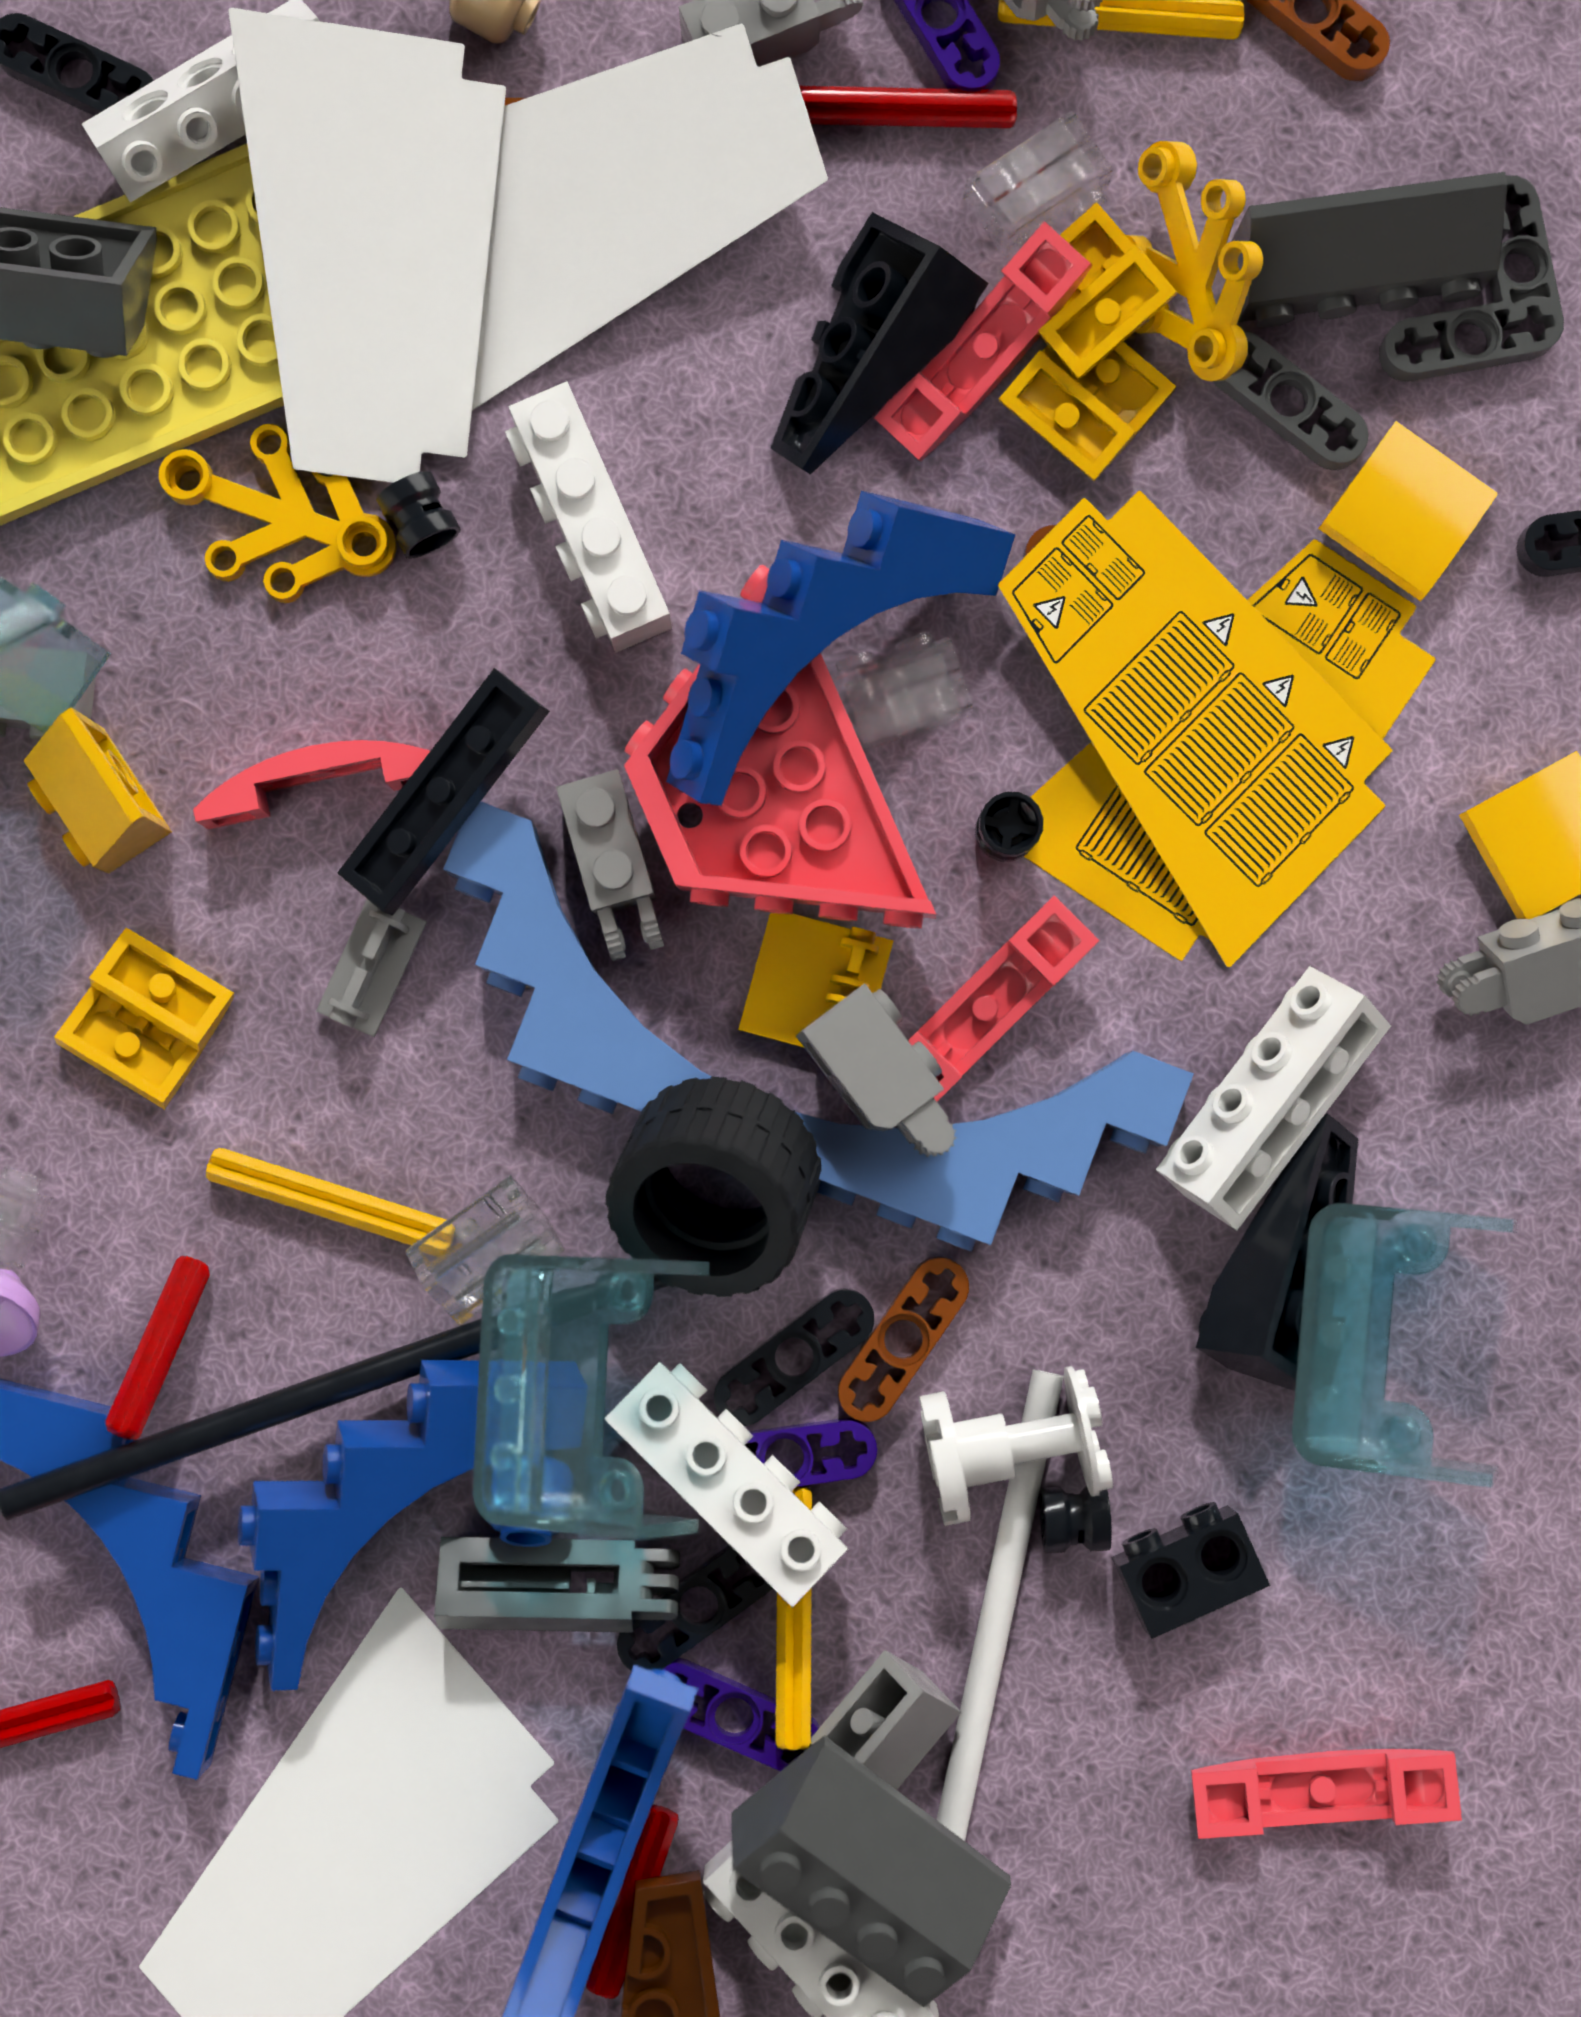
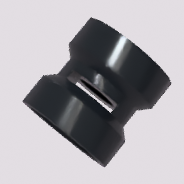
M429 471L417 472L392 483L376 498V502L385 519L395 523L398 529L396 540L404 556L408 559L422 557L451 542L461 531L452 511L442 508L438 500L441 490Z
M1003 792L998 794L984 806L975 824V837L978 845L988 857L999 862H1013L1023 858L1040 839L1043 832V815L1039 805L1030 796L1020 792Z
M1087 1486L1083 1488L1080 1494L1066 1493L1061 1487L1040 1489V1526L1045 1553H1064L1070 1546L1083 1544L1089 1551H1109L1111 1549L1112 1524L1107 1489L1101 1490L1098 1496L1093 1497L1090 1495Z

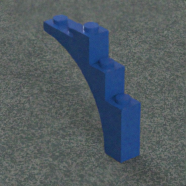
M861 490L855 513L849 521L848 536L843 553L781 540L775 562L771 565L768 572L767 589L763 603L699 590L693 612L689 615L685 625V640L681 654L699 663L700 667L696 680L692 683L689 690L688 708L678 742L671 752L670 770L666 782L699 803L721 806L738 761L762 718L799 671L838 637L875 614L909 601L951 593L996 596L999 588L998 584L1002 579L1016 534L976 518Z
M421 1360L419 1383H410L408 1387V1420H337L335 1444H325L323 1481H253L251 1505L240 1506L238 1542L239 1546L250 1547L254 1571H261V1606H270L268 1625H258L256 1629L255 1659L256 1665H267L271 1691L298 1690L306 1644L325 1598L353 1556L390 1518L432 1488L480 1465L531 1451L580 1447L587 1385L574 1361Z
M636 1665L633 1666L621 1699L616 1706L582 1801L571 1825L501 2017H574L638 1840L698 1690L695 1687L682 1683L677 1676L661 1669L647 1670Z

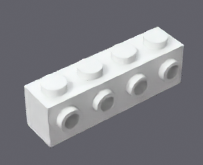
M566 381L508 406L515 427L506 430V436L519 466L521 467L530 462L533 465L540 484L530 488L545 524L557 520L566 542L555 547L570 581L582 577L591 599L581 603V606L595 638L597 639L607 634L614 652L617 653L672 629L669 610L568 382Z
M1309 966L1295 986L1290 988L1285 994L1282 1003L1258 1035L1248 1043L1243 1055L1221 1084L1210 1093L1205 1105L1181 1137L1173 1142L1167 1155L1156 1170L1186 1198L1235 1230H1238L1391 1025L1365 995Z
M659 1362L604 1419L793 1607L848 1550V1547L839 1539L847 1528L820 1501L810 1510L792 1492L800 1481L774 1455L763 1464L745 1446L752 1439L753 1435L727 1409L716 1417L699 1400L707 1389L681 1363L670 1371L664 1364Z
M732 1840L704 1866L703 1883L708 1888L703 1891L707 1902L725 1921L730 1922L735 1917L752 1935L747 1940L750 1948L768 1969L774 1971L780 1966L795 1982L796 1985L792 1988V1992L801 2006L812 2017H821L823 2014L826 2017H939L937 2003L934 2000L925 2007H922L732 1870Z

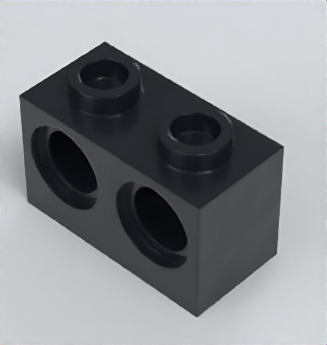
M1210 1502L1195 1507L1180 1517L1183 1523L1182 1526L1162 1535H1159L1156 1528L1137 1533L1122 1542L1124 1552L1111 1557L1142 1628L1151 1639L1270 1586L1239 1514L1228 1505L1218 1509L1216 1502ZM1213 1537H1228L1231 1543V1554L1228 1560L1219 1567L1211 1568L1204 1566L1201 1553L1205 1543ZM1156 1563L1171 1565L1173 1579L1165 1591L1151 1594L1143 1590L1142 1578L1145 1571L1151 1565Z

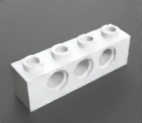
M289 0L269 12V14L319 21L318 17L302 0ZM232 35L82 123V126L130 203L246 134Z

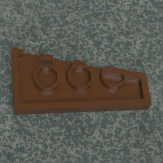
M700 1870L635 1880L620 2017H720Z

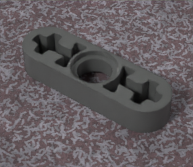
M1243 330L1248 341V354L1251 356L1247 363L1249 370L1260 378L1267 367L1275 373L1266 381L1258 396L1251 391L1258 379L1244 369L1239 370L1236 375L1232 374L1225 380L1212 381L1215 386L1320 467L1328 470H1341L1353 464L1364 451L1368 442V428L1364 419L1259 336ZM1282 385L1295 387L1303 396V411L1292 417L1283 416L1276 412L1270 399L1272 390ZM1317 405L1325 411L1317 422L1331 432L1335 431L1339 426L1346 428L1349 434L1345 442L1352 448L1351 450L1344 446H1340L1335 452L1329 450L1325 446L1329 435L1316 423L1308 434L1300 429L1314 413Z

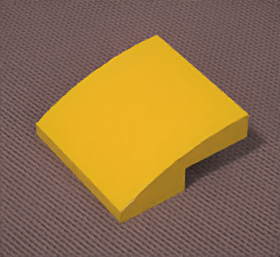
M1098 202L1060 234L1062 238L1092 264V267L1064 307L1038 330L1041 339L1079 380L1178 294L1176 289L1137 244L1133 245Z
M1122 342L1080 380L1047 345L1043 351L1039 350L1000 396L999 402L1094 482L1176 390V385L1125 342Z
M1395 421L1318 529L1421 602L1470 536L1498 493Z
M1577 751L1459 815L1517 919H1532L1541 916L1581 894V757Z
M126 927L90 975L91 987L54 1038L57 1045L165 1110L220 1024L235 996L234 992Z

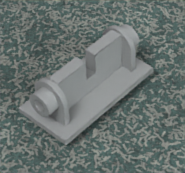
M367 899L316 1012L375 1037L427 921L413 916L400 908L392 916L379 910Z

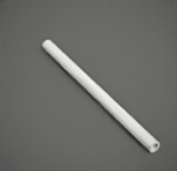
M1035 1369L1032 1370L1021 1423L1056 1416L1064 1376ZM1047 1458L1015 1464V1478L1009 1479L960 1706L961 1714L957 1720L936 1819L964 1841Z

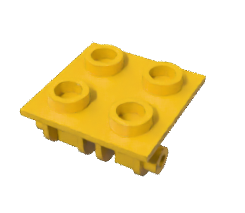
M770 913L738 1030L804 1048L796 1037L800 1031L864 983L872 993L881 989L894 940L876 936L875 932L859 927H851L849 929L797 914Z

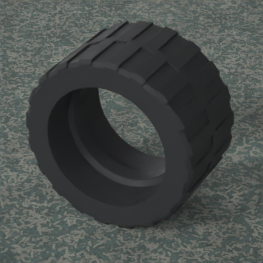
M711 1076L710 1079H699L696 1077L683 1080L681 1084L676 1086L670 1085L661 1090L654 1100H649L642 1109L609 1179L610 1184L606 1190L605 1205L608 1207L609 1212L607 1219L611 1230L615 1232L618 1238L617 1242L623 1251L629 1254L636 1261L635 1264L642 1270L653 1274L660 1279V1282L673 1288L675 1286L687 1290L688 1293L701 1296L709 1294L716 1295V1297H732L733 1294L738 1293L748 1294L759 1290L760 1286L766 1283L771 1284L781 1275L783 1268L788 1267L795 1256L820 1185L818 1179L822 1171L821 1158L817 1155V1143L812 1133L808 1132L804 1126L802 1118L794 1110H790L782 1103L783 1100L770 1092L766 1093L756 1088V1085L744 1081L727 1080L726 1077ZM690 1163L722 1170L744 1183L759 1199L762 1206L750 1209H728L709 1204L683 1188L674 1178L668 1166Z

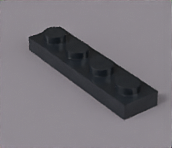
M494 668L337 873L379 910L393 916L550 711L505 674Z

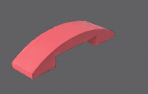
M1044 221L1001 270L1005 276L968 317L956 337L929 362L921 373L918 372L877 413L874 419L919 461H922L965 421L1040 337L1038 330L1064 307L1091 269L1092 264Z
M369 740L330 742L288 751L243 770L217 787L193 809L195 821L207 829H213L271 817L266 796L268 791L380 768L383 769L385 783L394 791L401 790L430 751L401 743Z
M1055 895L908 1040L912 1046L918 1041L921 1042L941 1067L942 1073L936 1079L944 1090L933 1097L936 1102L1100 941Z
M1421 1749L1337 1750L1253 1758L1191 1770L1198 1839L1263 1835L1264 1827L1393 1819L1395 1825L1462 1821L1456 1759L1453 1751Z

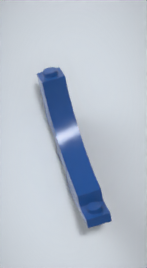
M0 1379V1461L25 1472L31 1477L135 1440L123 1439L107 1431L105 1420L111 1406ZM127 1478L65 1500V1502L83 1518L101 1539L119 1566L134 1596L149 1646L153 1669L154 1700L188 1709V1713L179 1712L169 1740V1751L177 1752L172 1774L198 1780L212 1763L259 1576L185 1558L201 1495L134 1478Z

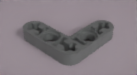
M1506 175L1507 201L1509 204H1519L1521 209L1512 219L1515 237L1502 243L1500 268L1489 281L1493 303L1412 317L1397 322L1383 338L1379 347V361L1383 370L1390 377L1399 381L1412 382L1533 360L1546 354L1560 339L1564 330V317L1540 200L1535 187L1527 179L1517 175ZM1506 212L1504 214L1502 240L1511 230ZM1524 232L1528 234V236H1519ZM1512 253H1521L1527 256L1535 267L1533 280L1527 283H1517L1511 280L1504 270L1505 257ZM1527 315H1531L1534 324L1544 323L1546 330L1537 338V342H1533L1530 332L1511 334L1503 343L1505 349L1501 348L1502 331L1517 328L1527 318ZM1464 324H1472L1479 327L1486 337L1485 351L1477 355H1469L1462 352L1455 342L1456 328ZM1436 329L1441 330L1440 347L1423 351L1415 360V364H1410L1408 355H1397L1395 349L1402 343L1404 336L1409 337L1412 346L1431 344L1438 336ZM1440 353H1442L1445 360L1440 359Z

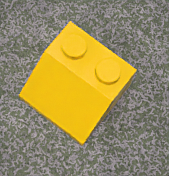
M72 707L57 717L23 760L34 776V779L27 783L31 793L49 815L57 811L69 829L68 832L62 835V839L71 854L83 867L91 863L94 868L109 874L172 833L105 729Z

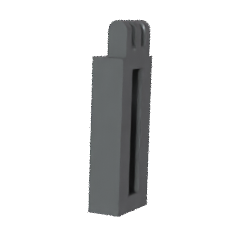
M441 1537L434 1617L438 1629L633 1633V1620H673L678 1618V1602L667 1599H652L653 1595H673L679 1592L678 1576L654 1574V1570H673L679 1568L680 1552L673 1549L636 1548L635 1540L552 1539L551 1543L545 1546L523 1547L508 1544L500 1538ZM571 1572H614L613 1583H596V1578H587V1593H570Z

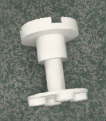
M1072 1366L1064 1368L1065 1392L1069 1414L1008 1426L1005 1424L1002 1413L953 1423L945 1391L919 1396V1403L922 1409L920 1413L933 1480L935 1479L936 1486H939L941 1498L937 1499L944 1526L971 1521L967 1487L1015 1478V1464L1077 1452L1090 1495L1092 1497L1098 1496L1101 1490L1113 1488L1112 1474L1105 1449L1100 1450L1095 1430H1091L1093 1427L1102 1426V1419L1095 1389L1088 1386L1084 1369L1074 1370Z

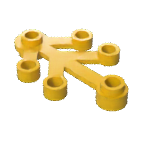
M1158 141L1142 153L1138 162V175L1141 182L1151 192L1158 194L1176 260L1152 248L1150 241L1145 236H1126L1133 245L1137 244L1176 289L1177 293L1187 298L1193 321L1169 310L1167 303L1135 332L1159 333L1187 349L1189 364L1199 378L1205 381H1222L1237 372L1243 366L1247 357V337L1242 328L1237 325L1251 282L1259 275L1262 269L1263 254L1260 247L1252 241H1230L1227 243L1234 219L1242 213L1246 201L1244 188L1236 180L1214 179L1204 187L1201 194V208L1208 218L1200 242H1198L1185 196V191L1191 186L1197 171L1195 154L1192 148L1184 142ZM1224 191L1226 195V202L1222 209L1220 200L1221 195ZM1242 252L1243 266L1241 270H1239L1238 257ZM1219 267V271L1226 281L1216 304L1211 287Z
M263 424L257 427L251 435L250 447L258 460L266 465L281 500L213 475L211 467L204 458L192 450H176L167 455L160 465L159 482L164 491L175 502L190 506L207 500L269 523V525L236 540H218L207 548L204 557L205 565L213 576L221 581L236 580L243 574L247 564L305 538L328 545V547L294 564L277 562L266 570L263 583L269 595L278 602L291 603L302 595L305 586L345 569L355 576L371 577L386 570L395 557L397 543L394 532L381 517L363 512L347 476H323L320 473L311 472L319 484L327 487L340 522L314 512L296 470L293 469L289 456L291 452L289 438L284 430L275 424ZM269 435H276L281 438V447L274 454H264L260 451L262 440ZM189 471L198 472L200 481L196 488L190 491L180 489L179 481L184 473ZM370 536L376 539V548L372 554L359 556L355 553L354 546L359 538ZM223 551H232L236 555V562L233 567L225 571L216 569L215 559L217 555ZM284 572L293 574L295 583L292 589L284 593L274 590L273 583L276 576Z

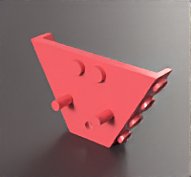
M763 564L760 565L744 585L740 597L763 603L770 569ZM821 653L797 673L765 713L738 761L721 806L699 803L666 782L670 770L671 752L680 736L688 708L689 690L692 683L696 680L700 664L693 673L685 668L677 675L663 697V700L669 704L654 725L646 720L627 743L624 751L631 757L624 767L675 885L681 891L691 892L690 903L728 907L729 896L755 899L754 910L779 914H793L794 903L819 906L818 917L841 921H857L858 910L884 913V925L916 929L922 928L923 918L936 919L937 914L931 900H928ZM687 804L699 806L703 813L702 821L694 828L682 826L678 819L680 809Z

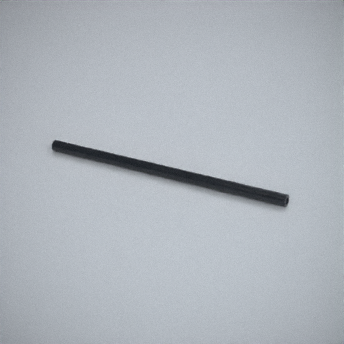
M633 1264L0 1488V1510L7 1521L420 1375L421 1360H462L669 1285L660 1282L659 1278L651 1273H646L638 1265Z

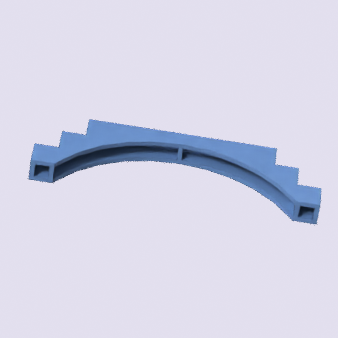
M480 802L458 830L443 870L451 877L458 879L454 888L458 892L487 903L491 902L494 893L501 895L475 965L490 972L486 981L488 985L522 997L526 986L534 989L507 1058L511 1062L522 1065L517 1078L554 1091L557 1080L582 1088L577 1101L611 1114L614 1113L617 1102L642 1111L649 1100H654L661 1090L670 1085L676 1086L681 1084L683 1080L696 1077L699 1079H710V1075L700 1071L646 1029L599 976L562 911L539 841L537 828L532 821ZM1136 1051L1127 1052L1112 1063L1051 1098L985 1120L953 1124L952 1127L956 1130L954 1134L957 1138L953 1142L954 1146L949 1148V1152L944 1151L943 1155L937 1153L935 1157L932 1155L926 1157L925 1154L919 1155V1151L917 1149L914 1150L915 1145L913 1143L909 1144L898 1128L886 1131L865 1129L863 1125L838 1124L802 1113H796L804 1121L803 1124L808 1132L812 1133L817 1143V1155L821 1158L822 1171L819 1176L821 1181L817 1193L851 1206L856 1194L880 1203L877 1216L911 1229L916 1217L940 1226L936 1236L937 1239L972 1252L976 1240L989 1245L992 1244L1018 1174L1027 1178L1023 1187L1024 1190L1059 1203L1063 1192L1071 1195H1080L1105 1127L1113 1129L1110 1141L1146 1154L1149 1144L1158 1147L1167 1146L1194 1073Z

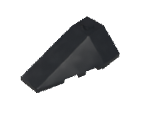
M872 212L838 266L831 287L841 292L831 322H817L811 341L819 345L817 359L812 371L806 372L796 379L770 449L811 475L956 337L964 322L973 313L977 301L989 283L941 246Z
M1325 1114L1282 1170L1213 1285L1207 1309L1200 1318L1199 1337L1196 1344L1197 1349L1230 1370L1319 1399L1326 1398L1341 1341L1343 1317L1330 1316L1333 1278L1346 1279L1348 1257H1340L1337 1231L1338 1223L1347 1221L1352 1214L1358 1138L1329 1114Z

